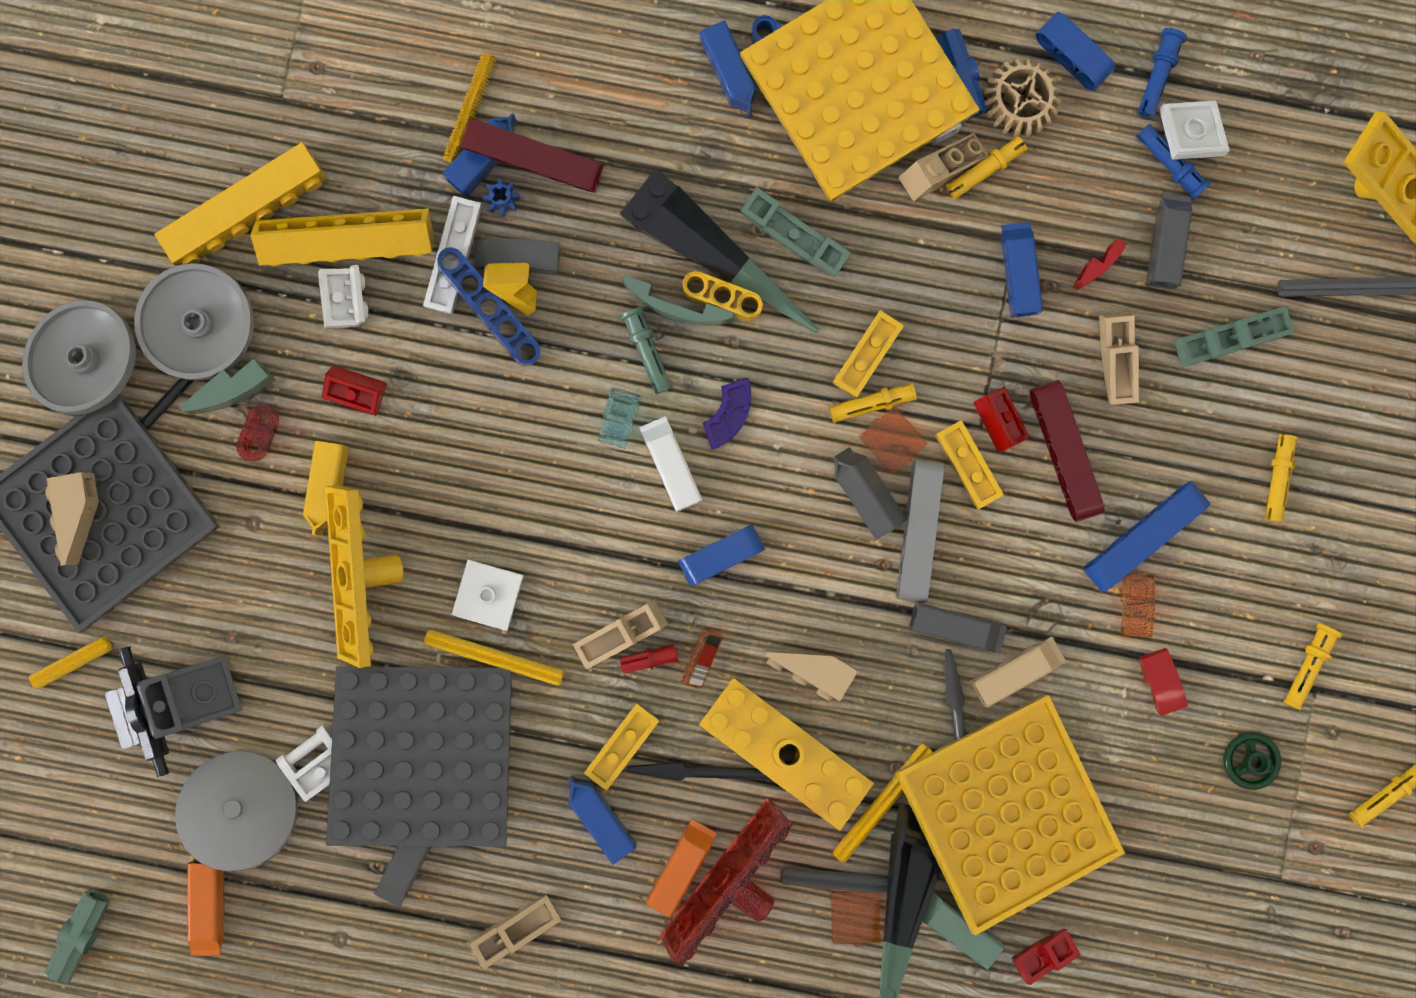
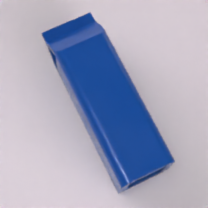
M724 20L700 31V42L729 105L747 112L748 117H751V105L755 97L756 86L748 68L740 57L737 44Z
M511 113L509 117L492 118L487 124L515 133L514 127L518 122L515 115ZM463 150L442 175L448 183L467 198L499 161Z
M1031 223L1002 225L1001 243L1010 318L1039 315L1043 312L1035 239Z
M570 776L568 780L571 785L569 805L612 865H614L633 851L637 843L594 783L575 780L573 776Z

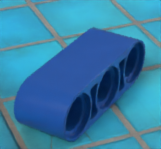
M1056 12L1035 33L1038 43L1075 79L1091 91L1096 90L1116 68L1113 60L1067 16L1060 12Z
M753 524L679 560L678 563L691 587L764 551L765 548Z

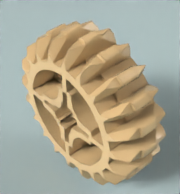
M1018 58L1014 59L1012 66L1005 62L1001 66L1002 70L995 69L992 73L993 78L987 80L986 85L989 88L983 92V96L988 98L985 100V105L991 109L987 113V118L996 117L993 125L994 127H998L1000 124L1004 125L1003 134H1006L1010 129H1013L1014 137L1019 136L1021 130L1025 137L1030 136L1032 130L1040 133L1043 126L1048 127L1052 122L1051 118L1058 114V110L1055 107L1061 104V99L1056 96L1060 94L1061 88L1053 87L1057 82V77H1048L1051 72L1050 68L1045 69L1044 72L1039 69L1041 61L1037 62L1035 66H1031L1030 58L1026 59L1023 65ZM1012 79H1026L1022 84L1007 83V81ZM1034 85L1038 87L1042 96L1035 92ZM1026 88V92L1024 94V101L1018 107V103L1020 101V94H1022V92ZM1002 99L1006 100L1009 103L1010 111L1006 109L1002 102ZM1022 111H1028L1031 113L1035 111L1039 113L1032 117L1018 116L1019 113Z

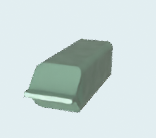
M933 891L923 922L988 970L1004 949L1001 940L988 930L977 935L971 934L961 911Z

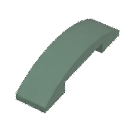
M756 187L740 212L785 248L818 269L835 277L851 252L828 236L826 238L780 207L778 201Z
M627 275L623 277L624 286L640 303L668 319L697 326L724 325L731 323L733 320V312L706 303L704 312L701 314L652 297V284Z

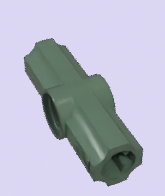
M91 890L83 893L72 917L66 921L58 933L56 939L58 945L44 972L49 979L64 983L71 981L83 955L90 950L98 936V930L96 929L110 902L105 894Z

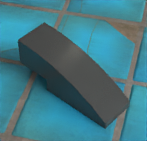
M477 239L474 268L485 269V266L491 263H528L530 265L529 274L533 272L558 275L561 245L559 242L543 240Z

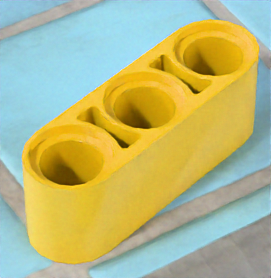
M698 271L688 273L683 279L684 295L694 303L706 306V303L731 311L734 313V318L745 322L755 321L761 314L762 299L752 291ZM696 280L700 281L704 288L699 293H692L687 288L688 284ZM718 291H726L731 298L726 303H719L714 296ZM745 301H753L757 305V310L749 314L742 310L741 305Z

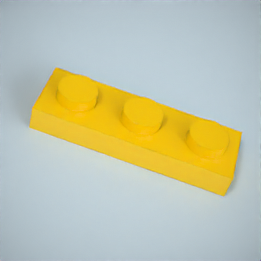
M880 310L832 383L854 398H857L904 325Z
M962 420L935 434L977 510L1004 496Z
M636 703L584 771V774L607 791L659 723L660 719L639 703Z

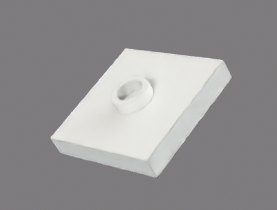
M1216 100L1168 103L1160 107L1159 111L1172 160L1226 156L1230 151Z
M468 559L451 615L508 631L524 575Z

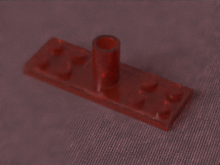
M767 798L660 934L672 962L679 967H682L687 960H690L695 955L698 945L705 936L707 937L713 932L716 922L730 904L756 922L764 920L772 910L774 898L751 882L750 879L760 866L768 862L771 852L777 844L785 840L792 823L770 799Z

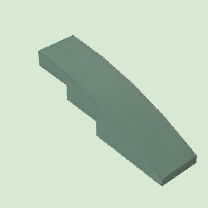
M1287 306L1179 338L1174 340L1182 368L1288 336L1294 334L1295 331Z

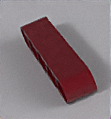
M468 119L460 148L592 193L597 191L604 168L603 164L474 119Z
M1056 380L1030 389L1031 402L1072 519L1075 522H1079L1103 514L1105 512L1104 503L1062 383Z

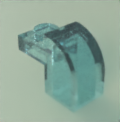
M617 387L611 388L603 414L605 418L598 441L622 449L627 448L642 395Z

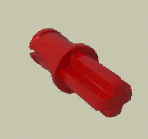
M675 644L649 650L648 647L644 652L620 658L623 673L647 668L654 670L653 667L679 662Z

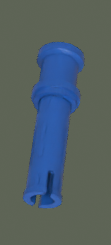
M1165 28L1161 32V44L1158 51L1153 54V62L1155 64L1140 106L1137 109V113L1147 118L1148 113L1149 118L1155 117L1171 68H1174L1179 62L1177 56L1182 43H1185L1187 40V35L1178 29Z
M1148 124L1136 136L1171 172L1173 182H1179L1190 194L1191 200H1194L1212 183L1210 180H1205L1194 169L1195 164L1193 162H1186L1184 159L1172 160L1168 142L1161 137L1151 124Z

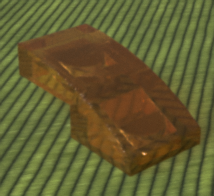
M1128 574L1123 579L1121 602L1124 607L1120 632L1123 636L1152 637L1155 613V577L1153 575Z

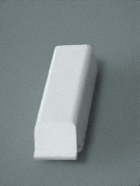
M666 416L639 427L675 511L679 512L702 502L703 499Z

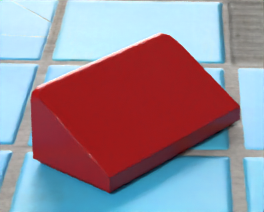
M332 366L325 373L322 398L376 416L387 383L338 366Z
M1005 386L974 401V406L998 452H1002L1030 438Z

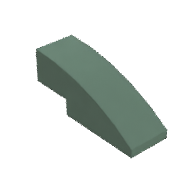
M252 359L235 375L226 370L219 372L179 408L189 414L207 413L228 408L261 392L276 381V378L263 363Z

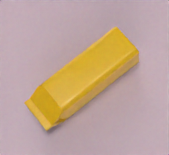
M315 441L303 511V516L313 529L312 535L323 536L324 529L328 527L325 486H343L349 451L348 446Z

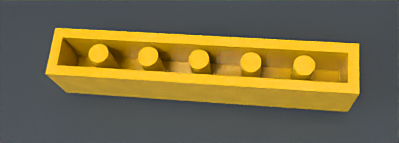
M301 142L154 235L174 265L198 264L202 256L209 252L219 251L225 246V242L233 237L238 238L245 235L249 231V227L255 224V221L269 220L274 215L273 212L281 207L293 205L297 202L300 195L317 190L322 186V182L328 178L311 151Z
M429 208L255 221L250 234L259 266L270 265L272 267L289 263L306 265L317 261L334 263L345 259L362 261L373 257L424 256L432 253L435 239Z

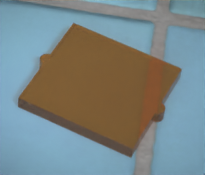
M896 406L880 419H874V424L859 436L891 475L906 462H911L913 460L912 457L928 444Z
M859 891L831 892L832 944H854L857 947L860 943H880L879 893Z

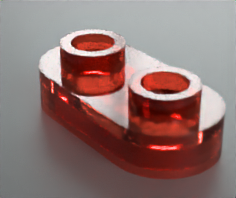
M258 405L249 411L236 444L237 452L244 460L256 462L262 460L267 455L279 425V416L273 408ZM267 415L269 418V422L267 425L263 426L261 424V419L263 416ZM256 442L258 444V450L253 453L250 449V446L252 443Z

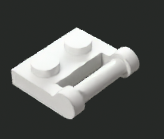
M325 724L316 729V734L289 754H283L276 759L279 768L304 802H307L326 788L330 782L332 731ZM324 743L328 750L297 771L294 764Z

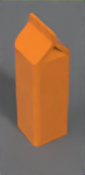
M691 819L646 898V904L669 918L673 917L710 850L717 832Z
M194 859L187 864L188 945L191 950V956L221 955L224 938V871L213 869Z

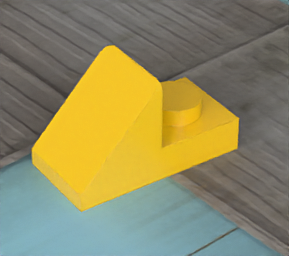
M491 263L485 266L484 288L527 316L536 310L537 290L528 283L530 266L528 263Z

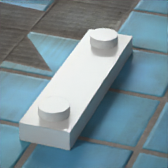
M453 196L423 304L425 308L453 315L458 293L440 273L437 258L443 249L453 247L458 249L468 260L483 206L480 202ZM447 256L443 259L442 264L447 269H455L459 265V261L454 256Z

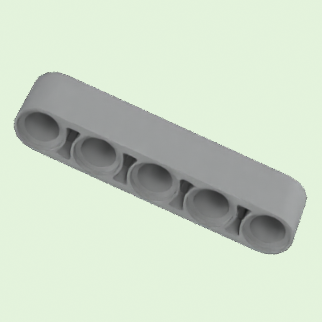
M914 459L906 509L907 520L904 525L896 589L897 599L927 602L944 476L943 462Z

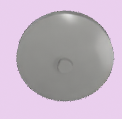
M183 264L165 270L146 286L136 306L134 327L142 352L158 369L185 380H206L214 378L222 370H230L244 356L253 336L254 314L246 292L228 274L208 265Z
M81 300L61 305L43 317L28 338L22 363L26 385L31 394L41 404L57 412L68 415H82L99 410L114 400L128 383L136 360L135 338L126 320L119 313L104 304Z
M244 751L218 755L199 766L186 780L181 789L175 810V821L179 838L189 854L200 863L213 869L234 872L258 867L278 854L292 835L298 814L297 794L295 788L278 764L262 755Z

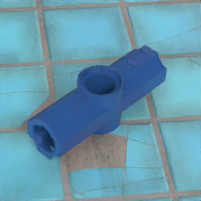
M951 29L937 36L936 40L980 109L977 114L969 118L972 119L987 111V106L978 83L980 80L978 66L974 58L969 57L961 30Z

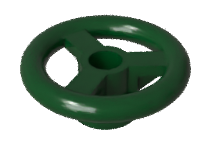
M1257 732L1243 733L1236 736L1227 745L1223 757L1224 769L1231 781L1237 786L1248 790L1262 789L1270 785L1277 778L1281 769V754L1277 745L1266 735ZM1255 741L1264 744L1269 749L1272 756V764L1267 754L1256 750ZM1245 742L1246 754L1243 757V762L1234 768L1232 762L1234 752L1239 745ZM1256 757L1257 764L1252 766V759ZM1247 771L1255 775H1264L1268 772L1264 778L1258 781H1247L1241 778Z

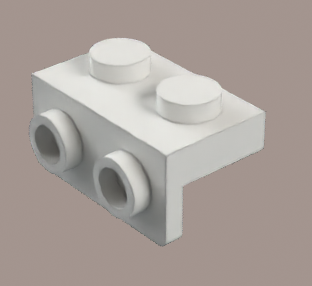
M352 265L350 268L320 269L318 271L324 328L361 326L365 319L368 318V305L362 298L365 278L364 274L359 272V265Z

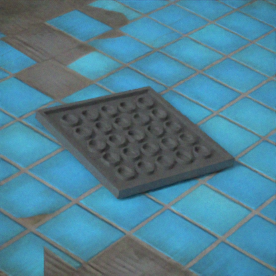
M120 394L99 410L75 416L0 474V529L78 633L87 630L220 527ZM79 472L94 473L99 503L79 564L61 566L60 560H58L55 554L57 541L55 531L50 523L52 510L45 492L48 486L46 478Z
M336 667L326 846L506 847L512 672L503 668Z

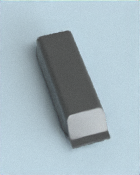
M1162 193V199L1158 206L1146 279L1147 286L1165 289H1175L1181 286L1192 217L1191 197Z
M848 447L833 457L836 462L835 478L876 540L896 529L907 520L866 456L855 453Z
M915 602L908 629L924 635L1000 654L1007 626Z
M398 846L374 894L401 907L432 846Z

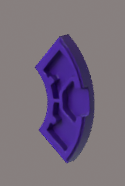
M749 378L721 386V406L711 419L703 422L711 450L717 449L730 441L745 423L751 404Z

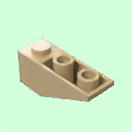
M972 133L917 160L898 178L914 202L974 167L989 155L975 133Z
M79 472L46 478L48 486L45 492L52 510L50 523L55 531L57 541L55 554L58 560H60L61 566L79 564L99 503L94 473Z
M766 650L764 652V655L769 658L766 662L780 672L783 668L793 673L791 678L805 687L808 683L818 688L816 694L829 702L833 698L841 701L858 672L831 654Z

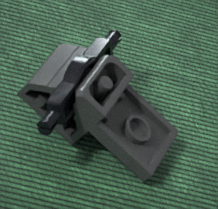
M131 646L118 649L123 665L122 668L118 669L123 687L106 692L105 697L121 748L125 749L141 744L145 760H152L157 777L170 773L164 755L169 754L165 736L242 711L225 655L147 679L142 663L135 664Z

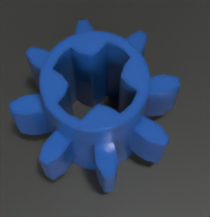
M499 178L498 184L493 186L487 184L490 190L489 195L483 196L485 202H492L488 208L491 213L499 210L502 216L505 217L506 211L510 209L516 212L514 201L520 200V195L518 193H511L515 188L513 182L506 186L501 178ZM499 194L502 196L506 195L507 200H498L496 197Z

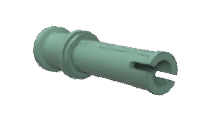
M641 306L629 310L619 317L621 321H625L631 336L629 341L636 345L657 395L673 387L652 340L654 332L648 328L643 316L644 308Z

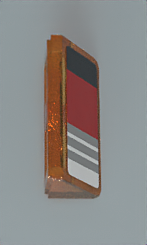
M706 628L702 629L681 679L682 684L698 689L703 687L723 639L722 635Z

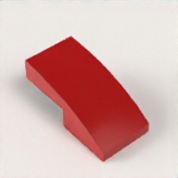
M1117 238L1109 244L1100 261L1094 257L1089 260L1072 288L1079 290L1102 275L1118 259L1127 243Z
M1163 648L1139 657L1144 680L1151 689L1156 711L1163 716L1187 707L1186 696L1168 649Z
M1062 929L1028 946L1011 957L1024 982L1031 985L1051 970L1059 971L1081 954L1067 929Z

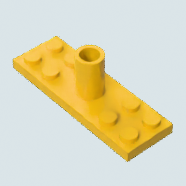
M1375 111L1343 163L1356 177L1354 184L1356 195L1360 198L1377 200L1416 245V148L1386 112Z
M338 485L325 486L337 658L358 668L371 666L370 657L373 656V646L369 640L368 628L371 627V617L367 611L365 588L400 583L403 579V565L397 554L363 559L362 541L365 538V530L360 520L363 501L358 489Z
M734 678L699 724L839 831H841L874 784ZM790 744L795 749V758L791 763L786 764L783 759L779 758V751Z

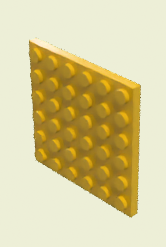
M826 0L740 52L741 59L830 202L974 116L980 110L912 0Z
M1044 694L895 772L973 935L985 931L1125 854L1049 695Z

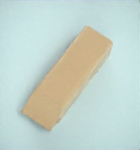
M1053 637L1036 643L969 682L982 705L988 708L1055 671L1062 664L1066 663V660Z

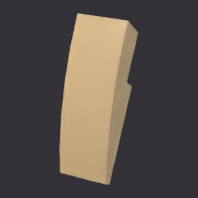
M1129 312L1099 314L1101 355L1108 402L1110 405L1139 402V346L1135 344V315Z
M654 599L572 645L587 670L661 630L668 623Z
M545 895L492 925L466 943L480 967L485 970L507 954L514 953L559 923L561 919L548 896Z

